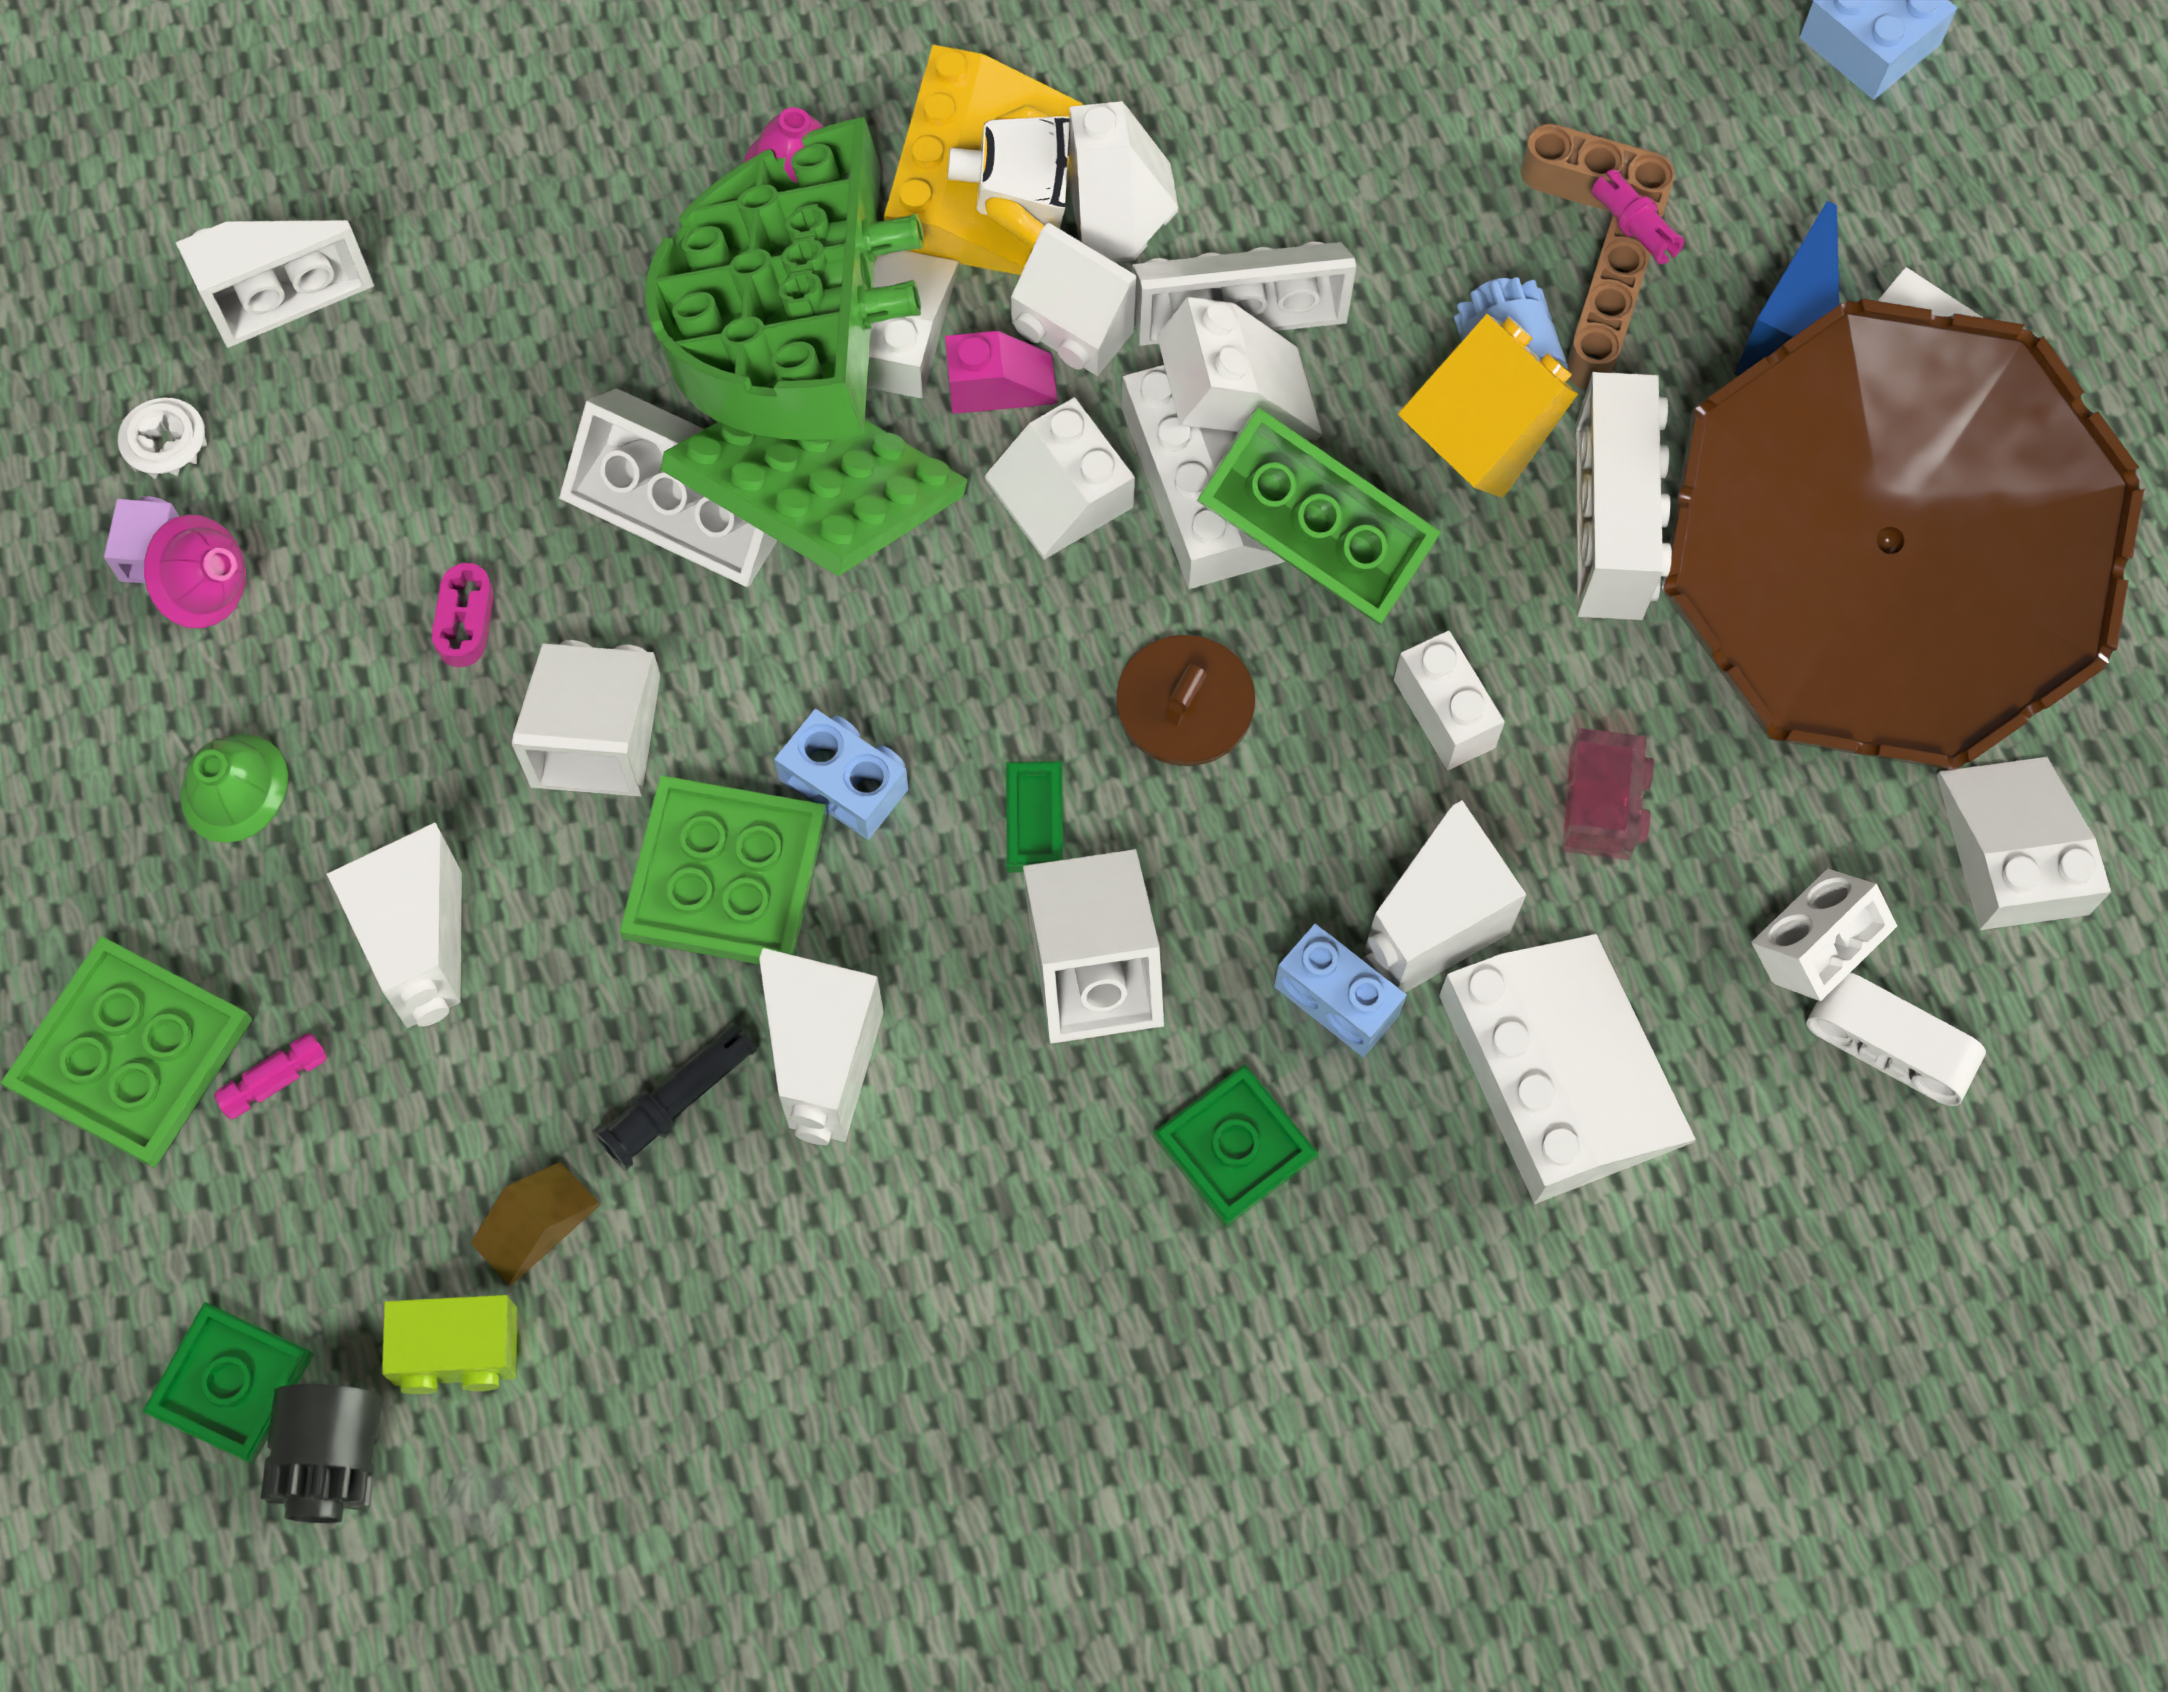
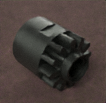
M295 1384L277 1387L273 1395L267 1448L271 1451L270 1456L265 1458L260 1499L266 1500L267 1504H284V1507H286L284 1518L287 1520L317 1524L342 1522L344 1508L363 1510V1507H370L375 1465L372 1464L373 1446L378 1442L382 1396L364 1389L337 1385Z

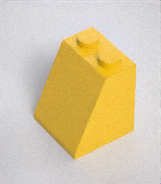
M1486 314L1397 415L1474 488L1502 498L1514 485L1578 393L1566 383L1572 376L1566 367L1548 352L1540 359L1527 347L1533 337L1516 321L1508 316L1502 323Z

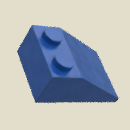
M1830 201L1825 203L1764 306L1735 370V375L1739 376L1763 358L1771 355L1784 343L1839 305L1836 204Z

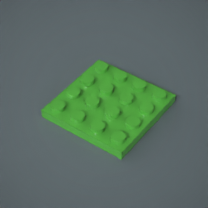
M866 420L864 422V435L850 437L839 442L829 441L828 439L792 440L772 438L734 429L721 422H717L665 450L660 468L664 473L836 576H840L963 498L968 481L967 478L949 469L948 465L943 461L930 458L906 444L898 435L887 433Z

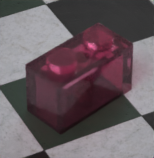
M1583 728L1578 729L1569 754L1562 852L1630 860L1638 842L1646 843L1650 827V810L1641 809L1643 791L1650 790L1654 771V759L1645 757L1646 736Z

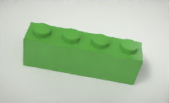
M1259 407L1247 417L1218 461L1196 500L1379 625L1382 624L1441 534V531Z

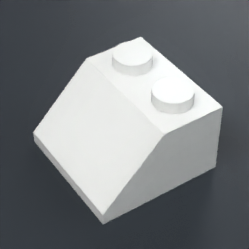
M1047 223L1039 234L1011 296L1012 324L1026 340L1033 343L1041 341L1056 350L1060 358L1070 367L1078 370L1085 368L1099 376L1134 332L1136 275L1052 224Z
M1075 397L1030 422L985 475V481L1043 560L1132 509L1134 506V475Z

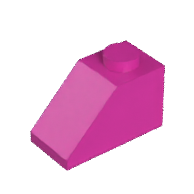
M1000 331L945 336L952 414L1057 404L1051 353Z

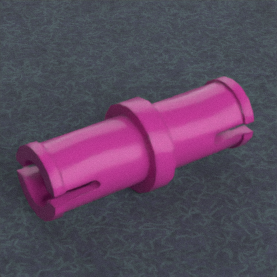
M1613 169L1606 172L1607 177L1612 181L1611 184L1601 176L1595 182L1591 193L1595 199L1599 200L1618 219L1617 226L1623 234L1628 237L1634 236L1654 257L1658 264L1669 262V257L1664 253L1665 250L1675 258L1682 250L1685 240L1657 213V204L1650 197H1641L1627 183L1618 170Z

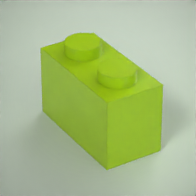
M508 1295L384 1301L382 1375L394 1386L400 1385V1392L405 1394H431L438 1391V1383L462 1382V1389L490 1391L499 1388V1380L516 1379L517 1307Z

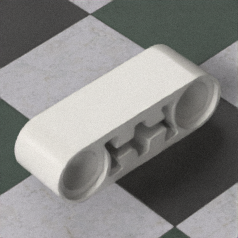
M1849 973L1824 999L1817 1001L1806 1021L1807 1027L1814 1035L1933 1100L1949 1106L1961 1104L1986 1055L1985 1048L1973 1037L1853 973Z

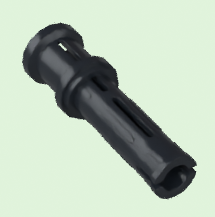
M731 1023L728 1029L650 1094L647 1091L636 1093L631 1098L632 1105L606 1127L598 1125L592 1130L600 1145L623 1170L627 1171L634 1164L632 1158L658 1136L666 1138L670 1135L672 1128L675 1126L673 1120L748 1056L753 1055L757 1051L746 1033L740 1036L739 1033L742 1030L738 1025Z

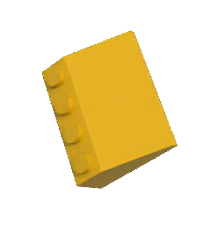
M932 45L885 210L884 221L918 214L923 229L924 248L908 250L910 252L959 261V264L1021 275L1032 249L992 221L987 215L981 214L976 210L978 183L947 180L950 147L980 150L984 123L995 120V118L1024 105H1031L1053 117H1070V107L1082 106L1083 103L984 54ZM1069 156L1067 157V168L1069 164Z

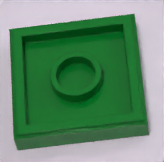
M1246 1064L1153 1132L1154 1140L1225 1228L1307 1167L1319 1155Z
M204 1301L142 1412L254 1465L268 1439L274 1390L280 1386L298 1384L314 1354L297 1344Z

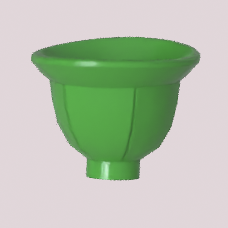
M241 734L212 740L200 748L187 764L188 766H186L180 796L182 811L189 826L200 836L210 841L229 843L242 841L255 835L270 823L284 802L289 777L286 761L278 748L270 741L259 736Z

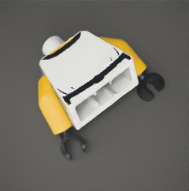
M1024 105L995 118V120L984 123L980 150L951 147L949 150L947 180L978 183L976 210L981 214L987 215L992 221L1017 237L1032 250L1041 230L1047 223L1052 224L1058 229L1061 226L1065 210L1070 117H1053L1031 105Z

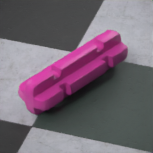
M311 1033L303 1035L290 1044L292 1049L286 1053L282 1049L241 1074L243 1080L236 1083L232 1080L216 1090L214 1093L215 1101L224 1115L229 1119L239 1117L251 1109L250 1103L254 1100L261 1103L299 1079L298 1073L303 1069L310 1072L324 1063L327 1056L316 1037Z

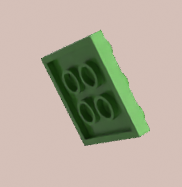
M660 775L619 931L622 939L754 964H760L759 958L763 948L794 956L828 814L826 805Z
M100 936L0 1084L10 1092L155 1169L253 1019L246 1011Z

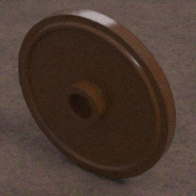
M1177 635L1150 643L1130 659L1118 682L1116 706L1119 721L1124 732L1138 749L1148 756L1167 764L1196 766L1225 756L1242 741L1253 719L1255 690L1245 665L1228 648L1204 637Z

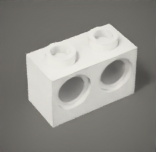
M1827 869L1751 943L1775 985L1821 1001L1897 927V924L1876 883Z

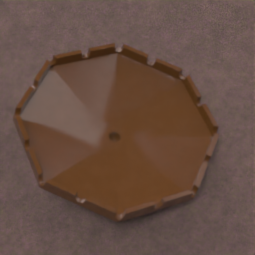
M1861 299L1857 302L1846 301L1832 309L1784 343L1771 355L1757 362L1693 409L1670 539L1671 567L1668 576L1664 577L1662 591L1769 740L1956 770L1962 765L1972 762L2029 722L2028 719L2049 708L2106 668L2104 666L2109 663L2112 652L2118 648L2129 580H2124V570L2128 560L2133 558L2145 488H2139L2140 480L2136 475V470L2139 469V466L2099 411L2093 413L2084 405L2081 395L2085 392L2044 336L2038 338L2030 330L2023 329L2025 324L1956 313L1952 316H1936L1931 314V309Z

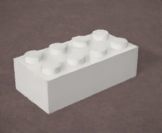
M1592 372L1575 424L1577 617L1643 620L1650 601H1658L1661 576L1667 577L1670 572L1671 545L1670 543H1662V527H1667L1670 516L1669 494H1661V478H1666L1668 472L1669 448L1668 445H1660V430H1664L1667 423L1668 400L1667 397H1659V375Z

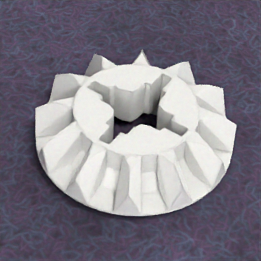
M175 398L152 399L138 405L125 417L118 432V447L123 458L135 472H145L154 479L159 474L168 472L178 476L181 467L189 462L197 464V453L202 447L207 446L205 439L206 426L199 413L190 404ZM169 425V431L175 441L166 442L163 449H160V452H158V448L152 439L161 438Z

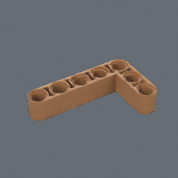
M1545 124L1532 130L1529 135L1520 174L1523 181L1537 191L1609 211L1599 200L1595 199L1591 192L1595 182L1601 176L1611 184L1612 181L1607 177L1606 172L1615 169L1621 173L1622 177L1641 197H1650L1657 204V213L1662 217L1674 181L1675 170L1672 163L1658 153L1563 126ZM1614 215L1566 361L1568 370L1572 374L1569 380L1575 386L1586 390L1592 372L1613 373L1651 255L1634 236L1628 237L1623 234L1617 226L1618 219ZM1614 269L1622 270V271H1624V272H1626V273H1621V272H1618V271H1616V270H1614ZM1600 312H1608L1613 316H1606ZM1586 355H1594L1600 358L1601 360L1591 359Z

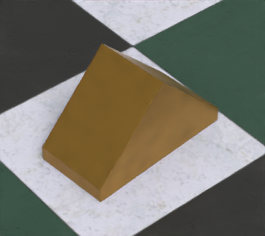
M558 1162L506 1186L470 1243L511 1287L600 1206V1203L561 1162Z

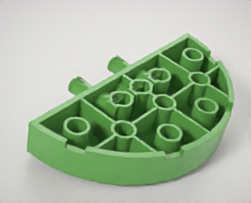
M865 117L822 127L808 132L806 136L801 138L805 147L798 150L791 159L798 183L792 181L784 170L786 158H775L771 149L739 165L700 194L678 217L681 223L680 229L672 238L664 237L655 252L649 267L645 288L648 318L675 383L695 407L716 421L734 429L779 439H828L829 441L839 442L850 437L864 435L870 330L873 323L921 315L920 296L914 280L873 288L875 261H877V256L924 248L923 229L918 214L878 222L881 166Z

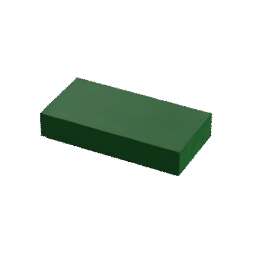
M1062 761L1006 762L1007 873L1023 872V866L1063 860Z

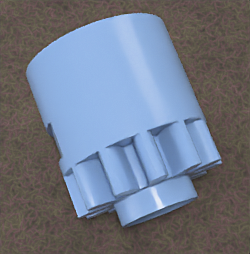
M1518 277L1491 280L1470 293L1472 302H1461L1457 305L1459 314L1454 316L1461 342L1486 314L1502 323L1509 316L1533 337L1527 347L1540 359L1548 352L1568 369L1554 324L1551 321V315L1541 288H1537L1535 280L1527 281L1523 285H1521Z

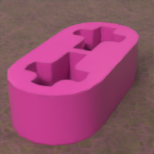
M472 563L457 564L443 575L440 583L432 629V642L441 660L450 666L467 667L477 662L486 648L494 601V589L486 571L479 565ZM473 581L478 591H471L467 607H462V601L457 590H463L467 582ZM464 623V629L469 640L462 641L460 649H452L447 639H455L458 635L459 624Z

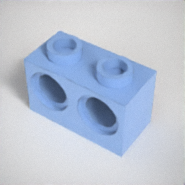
M814 709L775 757L774 761L778 779L809 801L825 804L828 814L869 840L909 790L906 768H904L905 764L891 749L883 745H878L877 748H874L859 738L860 734L857 729L844 718L834 715L830 719L817 709ZM821 749H829L836 753L831 760L826 762H815L810 759L814 752ZM865 779H874L881 783L877 790L869 793L859 792L854 788L860 781Z
M1317 924L1310 928L1278 965L1274 984L1277 990L1363 1058L1400 1016L1407 996Z

